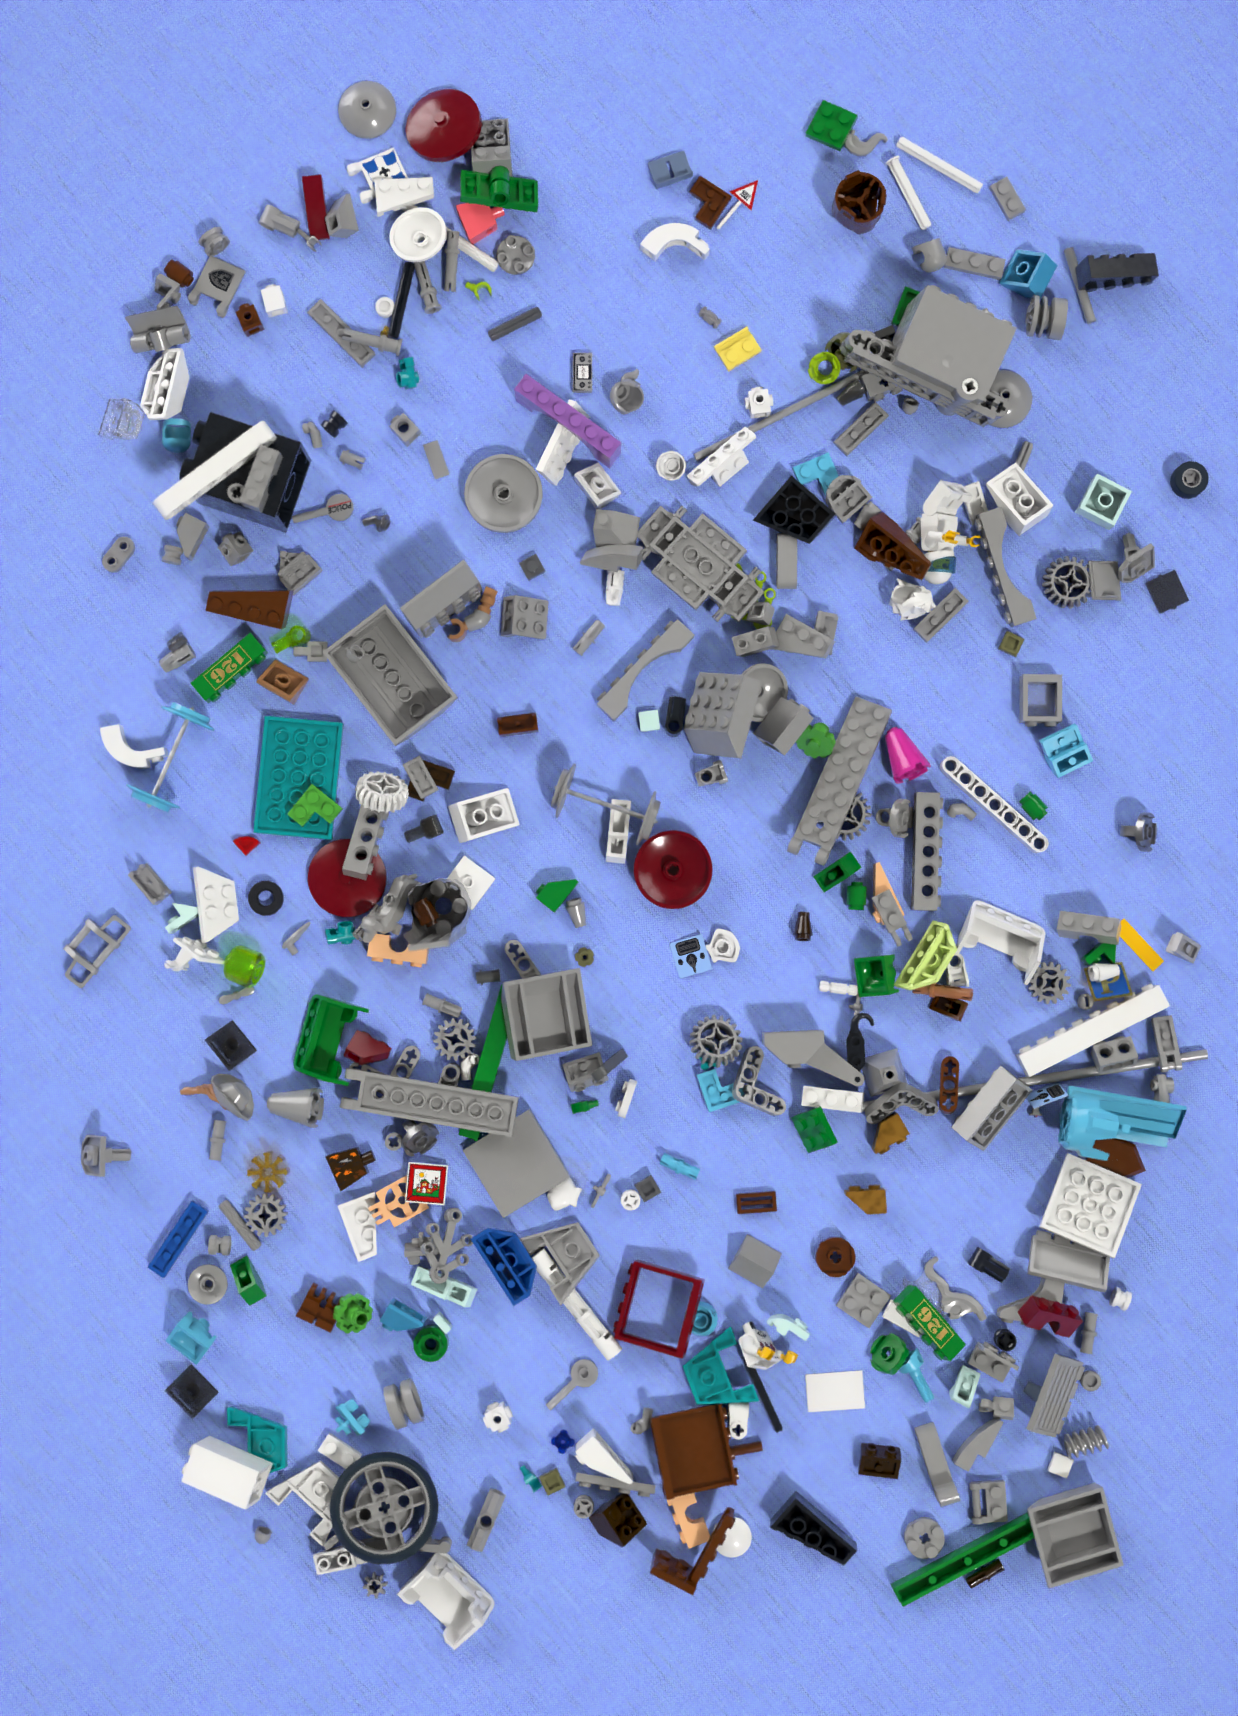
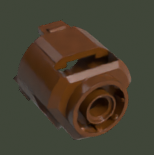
M860 170L846 175L836 189L832 203L833 217L844 227L857 234L871 231L880 220L884 205H886L887 195L884 185L874 175L860 172ZM855 207L859 210L860 215H856L851 209Z

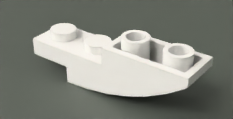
M372 1537L360 1540L362 1544L370 1548L387 1550L384 1539ZM342 1545L313 1555L317 1575L350 1569L359 1564L369 1563L353 1556Z

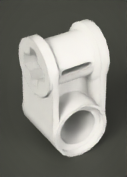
M959 954L957 956L958 964L951 966L949 963L945 969L947 986L969 987L964 958Z
M749 1402L728 1403V1427L731 1436L734 1439H742L747 1434ZM737 1424H739L740 1427L743 1429L739 1430L738 1434H736L735 1430H733V1428H736Z

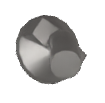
M387 514L371 516L362 520L364 526L376 524L378 532L386 531L391 523L389 520L390 516Z

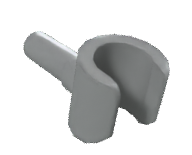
M300 228L297 230V233L307 241V246L312 251L316 252L313 248L316 243L322 246L316 237L308 236Z

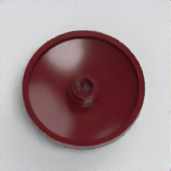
M443 89L432 92L419 100L409 113L406 122L407 140L414 152L425 160L432 162L454 160L470 150L477 141L482 128L481 113L475 101L462 91Z
M670 830L652 836L641 846L635 858L634 877L638 889L648 901L662 908L680 909L692 905L705 894L712 878V861L708 850L701 841L686 832Z
M351 839L335 840L322 847L312 859L308 871V886L316 903L328 913L341 917H355L370 911L382 898L387 883L386 868L379 854L376 857L373 856L371 862L374 863L371 875L368 874L366 880L343 875L342 868ZM359 854L356 858L359 860H364L367 856L365 854Z

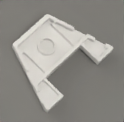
M320 1460L269 1489L265 1494L278 1506L292 1491L323 1518L309 1534L323 1547L332 1529L330 1501L339 1477Z

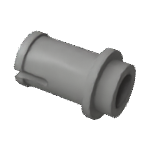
M343 450L339 461L343 462V465L346 463L362 470L363 464L356 461L365 463L366 458L350 453V450Z

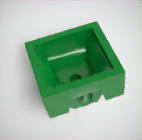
M895 955L854 958L859 997L891 995L899 992V989H894L896 970L893 967Z

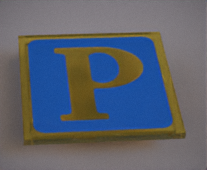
M1122 962L1115 963L1120 969L1119 976L1098 983L1090 980L1088 968H1084L1094 1002L1133 995Z

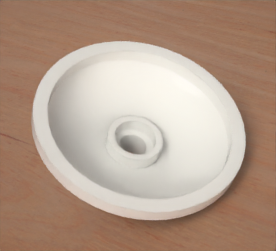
M414 208L404 212L396 219L390 231V244L393 251L398 257L408 262H422L432 258L442 249L446 241L447 228L445 222L436 211L429 208Z

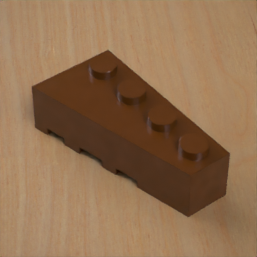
M214 590L209 592L205 611L277 629H284L287 625L294 590Z

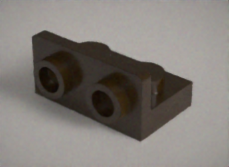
M861 1443V1455L858 1466L859 1475L898 1479L901 1465V1451L899 1447Z

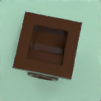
M249 303L239 306L236 314L246 337L265 330L254 304L249 305ZM251 315L250 319H245V317Z

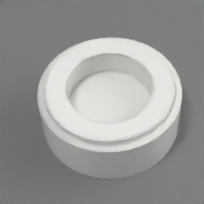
M382 297L376 302L375 309L380 317L389 318L393 315L395 305L390 298Z

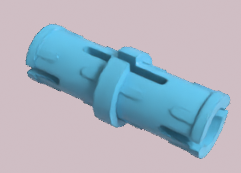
M664 1153L660 1161V1165L676 1171V1174L679 1175L680 1173L696 1180L700 1168L684 1162L685 1160H679Z

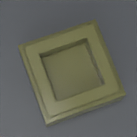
M1006 631L998 650L1016 657L1025 639Z
M557 1468L539 1476L548 1496L566 1487Z

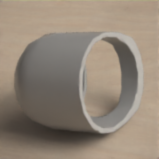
M940 238L912 247L914 254L923 253L925 261L920 267L925 272H935L944 267L947 262V256Z

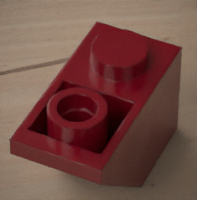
M357 1030L345 1049L344 1057L359 1065L388 1059L392 1048L383 1041L375 1040L369 1033Z

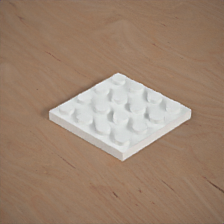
M1067 1153L1039 1227L1108 1257L1115 1258L1142 1184Z

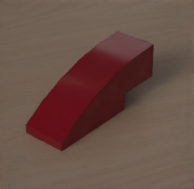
M322 175L302 176L310 237L314 236L318 240L330 239L325 221L327 204Z

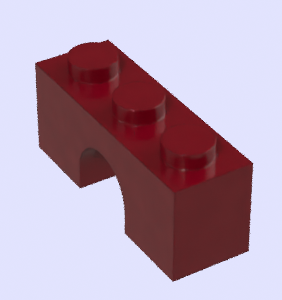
M1032 1295L1018 1311L1026 1327L1041 1330L1045 1324L1049 1323L1054 1334L1068 1338L1083 1322L1076 1307Z

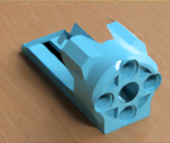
M1069 1085L1067 1090L1069 1096L1064 1098L1059 1113L1058 1142L1061 1143L1064 1149L1076 1151L1081 1157L1104 1161L1108 1160L1109 1154L1092 1148L1095 1140L1116 1138L1167 1147L1168 1138L1176 1139L1187 1108L1177 1104Z

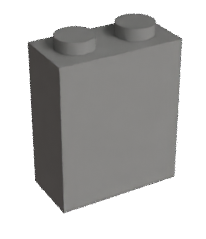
M781 697L754 731L753 735L764 745L785 756L814 718L809 714L810 710L803 704L799 705L791 698L788 701Z

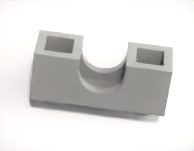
M260 445L239 500L242 506L262 513L269 495L268 486L273 475L276 476L283 458L279 451Z
M1060 911L1057 932L1059 937L1079 940V936L1085 935L1096 938L1100 943L1118 945L1121 922L1119 918Z

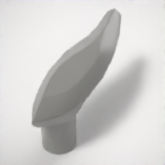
M307 922L295 931L283 943L282 948H287L292 956L299 951L293 943L300 939L311 923Z

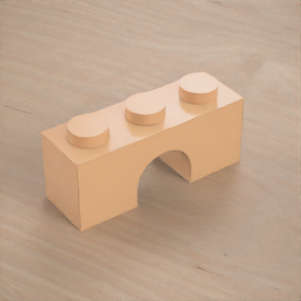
M375 934L372 941L368 944L367 956L372 957L371 961L383 962L384 958L391 959L392 964L399 965L406 961L411 962L410 966L421 968L422 964H427L429 949L408 951V947L403 952H396L391 947V935Z
M695 1493L667 1500L669 1506L673 1505L675 1513H672L675 1524H680L682 1532H679L682 1543H687L690 1549L708 1542L710 1533L704 1517L690 1519L685 1514L688 1506L697 1503Z

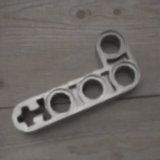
M934 1422L915 1427L916 1437L939 1505L944 1507L959 1502L960 1497L952 1480Z

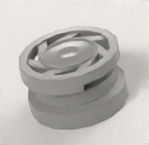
M214 227L208 230L198 241L200 246L205 248L204 251L209 257L219 254L230 243L228 237L223 235L221 227Z

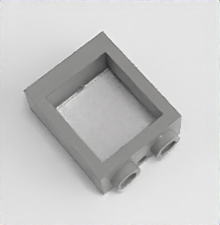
M1021 675L1019 723H1025L1027 727L1037 726V723H1045V727H1056V724L1062 722V675Z

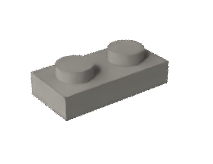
M1008 177L990 185L989 189L1007 221L1026 211Z

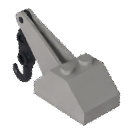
M858 1013L853 1017L846 1039L847 1061L824 1043L823 1030L762 1032V1044L782 1063L787 1064L789 1068H800L801 1064H808L854 1086H861L865 1081L864 1076L861 1074V1069L865 1065V1044L858 1027V1022L861 1019H867L870 1025L874 1026V1021L867 1013Z

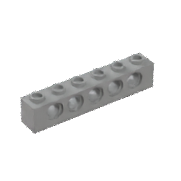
M914 793L911 910L937 911V907L941 906V895H938V887H941V876H938V868L942 866V856H939V848H942V837L939 836V829L943 827V817H940V809H943V797H940V793ZM926 807L933 810L931 818H927L924 815ZM925 827H930L933 831V835L930 838L926 837L923 833ZM925 846L932 849L930 857H926L923 854ZM924 866H929L932 870V874L929 877L924 876L922 872ZM925 885L931 888V894L928 897L922 893V888Z

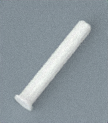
M895 156L885 164L889 166L920 228L925 230L931 226V222L899 161L900 157Z

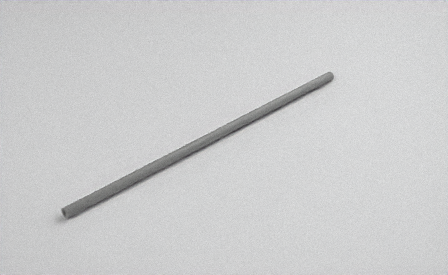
M1204 1049L1180 1053L1181 1061L1184 1063L1208 1059V1052ZM1159 1056L1138 1059L1135 1066L1098 1074L1096 1067L1093 1066L1018 1079L1027 1086L1158 1067L1160 1066ZM1168 1056L1167 1062H1172L1173 1056ZM986 1083L958 1087V1097L978 1094L980 1088ZM939 1090L924 1092L939 1100ZM914 1098L911 1101H916L920 1098ZM875 1100L864 1101L862 1112ZM886 1102L884 1105L891 1104L892 1102Z

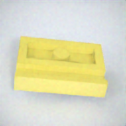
M748 327L714 346V350L718 353L728 372L762 351L748 330Z

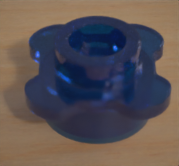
M563 1429L556 1437H552L551 1444L558 1448L560 1454H564L566 1449L574 1446L575 1441L573 1438H570L567 1430Z

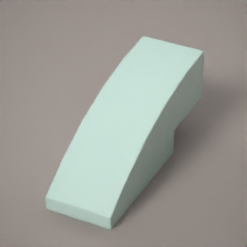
M421 1266L417 1267L411 1285L460 1306L471 1307L478 1288L449 1276L444 1283L436 1284L429 1277L430 1269Z

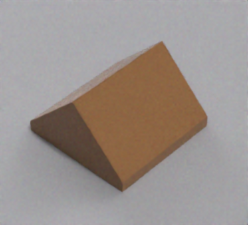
M274 660L257 679L256 683L294 705L309 678Z

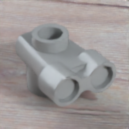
M721 760L712 762V766L694 773L699 787L718 782L721 785L728 782ZM703 774L709 775L708 781L702 779Z
M1165 1074L1153 1076L1154 1079L1151 1080L1150 1087L1154 1091V1101L1170 1103L1168 1093H1173L1174 1091L1173 1078L1166 1077Z

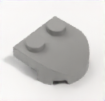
M841 475L835 478L826 491V503L841 523H844L873 498L860 483L862 481L855 476Z

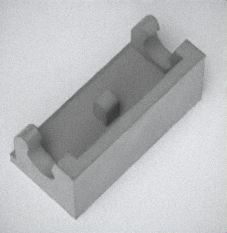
M818 611L814 629L834 640L838 621L837 614Z
M147 863L139 865L136 871L128 874L153 905L160 904L172 893Z

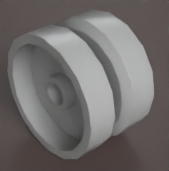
M411 1378L401 1381L400 1390L394 1384L383 1388L387 1410L395 1429L407 1427L408 1418L413 1424L424 1421L421 1400Z

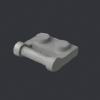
M1005 1481L969 1482V1489L972 1490V1524L1008 1522ZM980 1489L985 1490L986 1515H981Z

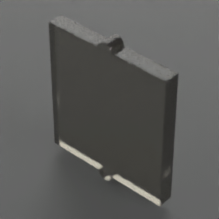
M1175 570L1165 575L1160 574L1158 578L1145 583L1159 614L1170 609L1175 610L1177 606L1189 601Z

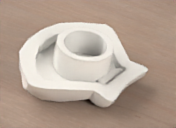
M716 929L711 943L706 945V949L713 963L718 960L734 963L739 956L740 945L732 932Z
M568 1178L550 1189L547 1193V1198L555 1211L570 1205L576 1207L582 1189L576 1187L571 1178Z

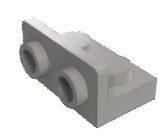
M600 1052L562 1064L571 1092H580L585 1090L586 1087L599 1086L609 1080L606 1075L596 1082L591 1076V1073L603 1064Z

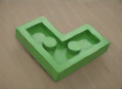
M311 784L287 815L302 827L305 826L315 812L331 824L343 808Z

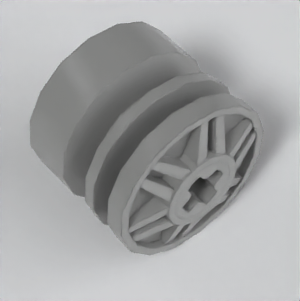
M1033 295L1026 314V335L1032 337L1036 329V337L1040 338L1045 329L1047 339L1061 340L1067 320L1068 300L1054 297L1050 306H1048L1046 296H1043L1040 302V296Z

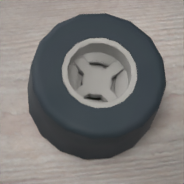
M1188 461L1182 463L1171 475V488L1181 498H1194L1207 487L1209 480L1208 472L1198 462Z

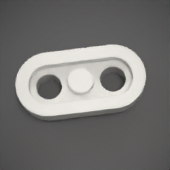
M629 1079V1082H624L621 1092L625 1094L622 1101L618 1100L615 1109L619 1117H626L637 1084L636 1080Z

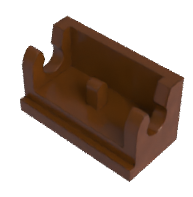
M536 712L497 718L500 737L539 732Z

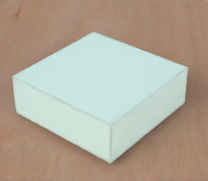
M658 710L638 712L641 732L660 730Z
M441 1312L434 1316L433 1321L447 1334L452 1329V1324Z

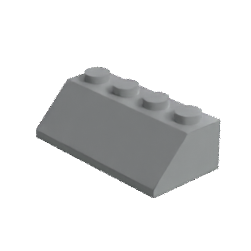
M1000 1066L992 1073L988 1082L980 1088L976 1097L968 1103L965 1111L955 1119L951 1128L966 1141L984 1151L1032 1092V1089Z

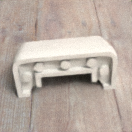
M434 1553L397 1593L403 1602L410 1605L419 1600L446 1627L443 1632L444 1641L454 1651L483 1626L495 1605L491 1595L448 1553Z

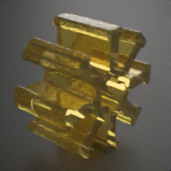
M266 1151L263 1153L265 1163L260 1159L259 1155L251 1160L252 1163L254 1162L260 1168H250L247 1170V1176H260L257 1181L252 1183L255 1189L260 1187L264 1180L266 1187L264 1192L274 1190L272 1180L278 1185V1188L286 1183L285 1180L283 1181L277 1175H287L290 1173V1167H277L286 1159L283 1155L277 1156V1160L272 1163L273 1151ZM272 1168L273 1171L271 1173L273 1175L267 1176L264 1169Z

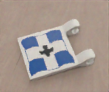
M394 148L363 161L347 165L348 175L354 176L362 171L371 189L360 193L362 204H366L376 198L374 180L408 178Z

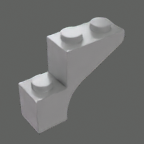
M1041 1278L1039 1287L1031 1295L1062 1303L1065 1283ZM1030 1296L1000 1306L997 1309L996 1315L1001 1318L1002 1322L1013 1323V1320L1021 1321V1324L1024 1325L1018 1311Z

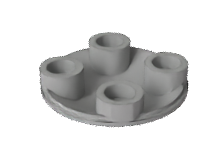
M510 235L499 244L496 257L499 266L505 272L519 275L527 272L532 267L535 260V250L527 239Z

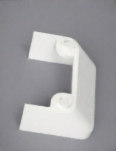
M977 900L973 902L960 931L955 955L958 956L963 947L974 948L978 942L1012 956L1015 968L1026 972L1024 984L1028 985L1041 963L1046 933L1041 926Z

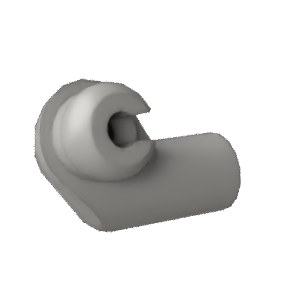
M965 803L952 804L947 810V814L951 818L963 814L972 821L977 815Z
M643 1408L642 1418L634 1422L630 1427L632 1433L642 1434L651 1427L649 1418L653 1414L652 1408Z

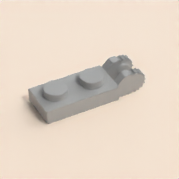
M890 889L872 897L871 899L897 946L902 945L901 939L895 932L899 928H902L904 936L908 941L913 940L906 926L907 923Z

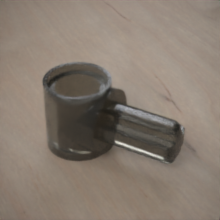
M436 814L421 820L420 826L406 831L404 836L406 841L410 843L424 836L426 839L437 837L443 834L444 831Z

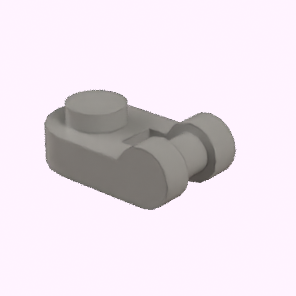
M430 1536L429 1540L419 1551L448 1553L452 1540L447 1536L441 1540L432 1539Z

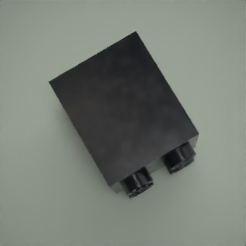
M212 412L209 413L207 422L199 420L192 437V442L197 444L198 448L194 459L186 458L180 469L179 480L190 474L253 426ZM275 434L277 438L268 448L279 451L283 458L276 476L273 475L268 486L269 495L262 513L246 508L241 503L233 502L227 494L231 484L239 483L245 487L256 456L196 499L198 504L286 533L305 481L311 458L301 442ZM238 488V491L236 489L233 490L234 498L242 495L240 488Z

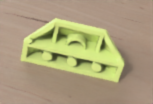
M931 922L894 983L895 987L913 990L939 981L957 951L947 923Z

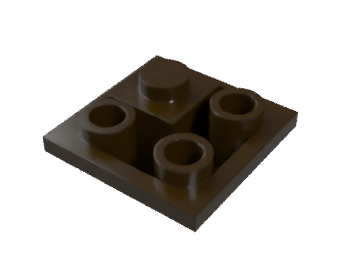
M620 1493L599 1507L589 1517V1520L600 1536L620 1547H624L647 1525V1522L629 1494Z

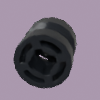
M333 410L329 421L324 420L321 426L332 437L336 438L339 434L338 429L345 428L348 423Z
M999 1329L994 1334V1342L1001 1350L1011 1351L1016 1346V1337L1008 1329Z

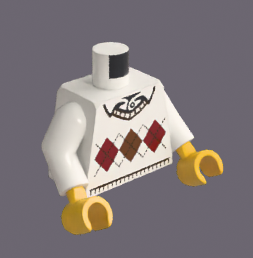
M748 1322L742 1326L745 1334L738 1341L748 1367L767 1370L782 1359L786 1364L795 1363L798 1355L790 1350L785 1355L784 1351L776 1349L766 1331L756 1330L753 1322Z

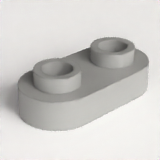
M128 537L118 538L102 559L103 567L112 573L120 571L135 552L134 542ZM123 543L127 544L126 549H121ZM115 559V563L110 565L109 560Z

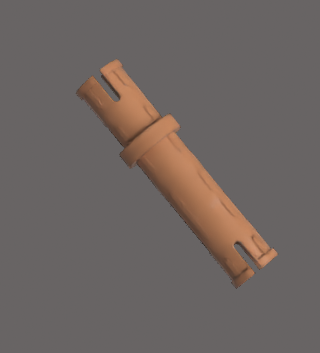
M937 983L913 989L912 991L914 994H925L932 998L938 996L972 1001L973 989L945 986Z

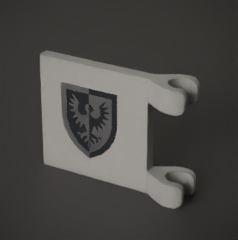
M209 257L194 289L188 296L189 303L196 306L202 293L221 302L216 312L219 317L225 318L229 305L246 271L216 257Z

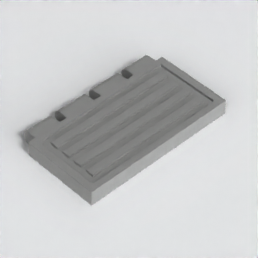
M1037 1230L1036 1235H1033L1031 1238L1027 1274L1105 1293L1108 1284L1110 1257L1075 1242L1070 1244V1240L1054 1234L1053 1239H1051V1233Z
M1054 1354L1026 1429L1051 1437H1056L1057 1434L1060 1435L1065 1422L1062 1419L1067 1417L1072 1404L1069 1400L1074 1398L1079 1385L1076 1382L1081 1380L1085 1369L1083 1362Z

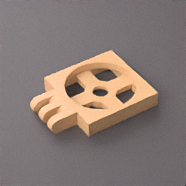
M407 1175L375 1192L379 1202L368 1207V1210L378 1209L376 1213L372 1214L373 1218L379 1215L382 1217L375 1222L377 1225L389 1219L393 1227H396L429 1208L427 1204L419 1203L417 1210L413 1212L409 1206L410 1202H405L404 1204L398 1202L399 1197H405V1193L401 1191L398 1184L406 1183ZM389 1189H392L395 1195L394 1200L386 1204V1194ZM397 1207L402 1208L406 1216L399 1218L392 1215L390 1211Z

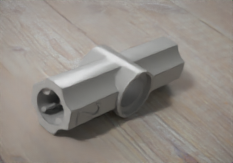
M490 1488L467 1542V1546L475 1551L483 1552L506 1497V1494L502 1493V1491ZM489 1516L492 1521L489 1524H484L481 1518Z

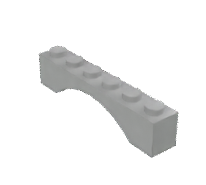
M1002 507L976 515V520H974L975 526L982 535L980 539L981 545L988 554L986 561L988 567L992 568L994 573L992 580L994 586H998L1000 592L998 599L1001 606L1004 605L1006 623L1010 624V627H1014L1037 619L1031 600L1015 588L1004 568L1002 542L1007 523Z
M678 619L675 622L670 621L664 628L666 632L661 637L657 635L651 641L652 646L648 650L644 649L637 656L639 660L634 665L630 663L624 670L626 674L621 679L617 677L610 686L612 688L608 693L604 691L597 698L599 701L597 707L613 722L627 709L630 689L642 669L661 656L681 652L694 638L695 635Z

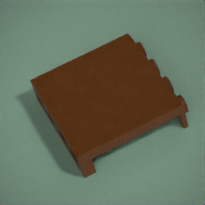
M713 1404L649 1418L664 1498L666 1500L705 1490L737 1485L736 1480H739V1473L737 1467L734 1468L732 1460L735 1459L733 1447L730 1448L728 1440L731 1439L729 1427L725 1426L724 1419H727L725 1407H722L721 1404Z

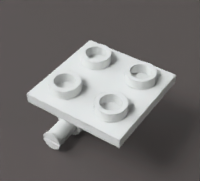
M174 937L173 941L181 947V950L175 960L165 961L164 966L173 971H187V968H189L188 962L193 958L197 961L224 964L225 961L219 957L220 954L217 951L208 948L207 943H202L201 939L192 940L188 937Z

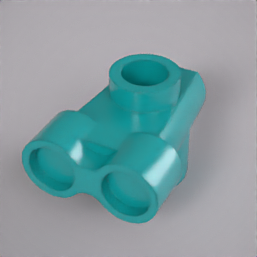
M407 357L399 360L401 371L396 373L398 387H405V389L417 387L416 383H419V375L414 370V358Z
M351 921L339 922L337 924L338 929H325L328 945L337 944V942L351 944L356 939L352 935L356 929Z

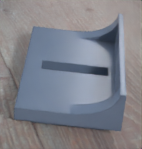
M684 151L648 162L656 189L693 177V171L689 166ZM667 162L670 163L672 172L674 174L673 178H671L666 164Z

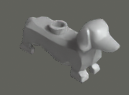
M417 874L396 877L388 894L383 898V904L377 916H364L361 925L364 930V943L371 942L377 932L382 934L392 932L399 935L402 925L398 924V921L403 917L408 893L413 886L422 884L415 880L418 877Z

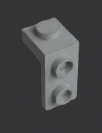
M159 274L155 281V292L164 296L157 305V310L171 307L181 297V293H179L180 284L162 274Z

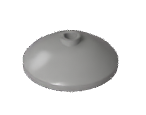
M361 81L351 85L342 94L338 113L342 125L349 133L359 138L372 139L383 135L390 129L396 117V104L392 94L385 86L374 81ZM365 102L369 103V106L363 107L362 105Z
M998 370L990 390L998 392L1002 398V393L1008 394L1009 397L1004 399L1009 404V410L1006 415L989 425L997 428H1009L1019 424L1028 415L1032 406V392L1026 380L1019 374L1009 370Z
M760 663L747 668L741 674L762 682L752 721L762 722L781 697L787 700V681L784 674L777 667Z

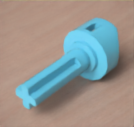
M916 1348L914 1351H909V1356L905 1359L899 1371L902 1374H910L922 1399L927 1403L933 1400L934 1396L919 1368L924 1360L918 1348Z

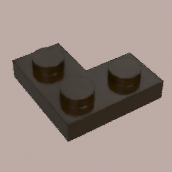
M423 760L436 786L449 790L455 771ZM410 780L408 797L424 802L425 798H420Z

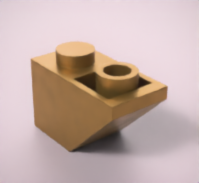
M894 1112L878 1123L872 1146L875 1154L879 1152L881 1155L890 1150L889 1146L895 1142L898 1145L907 1140L906 1136L910 1133L898 1113Z
M868 1185V1189H861L860 1186H849V1190H844V1194L867 1215L887 1213L886 1190L880 1188V1185Z

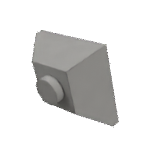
M596 509L593 526L596 548L616 544L636 546L640 517L618 511Z

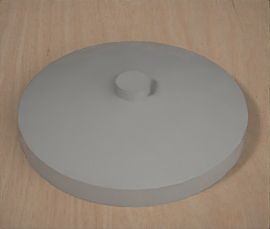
M498 454L485 458L471 470L465 483L464 496L470 515L479 525L493 532L510 533L524 528L536 517L542 504L543 492L540 478L528 462L514 455Z

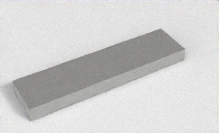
M322 299L307 312L362 368L376 355L367 345L342 340L344 328H351Z

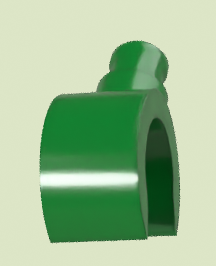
M587 1100L571 1104L572 1113L589 1111L595 1106H599L598 1100Z

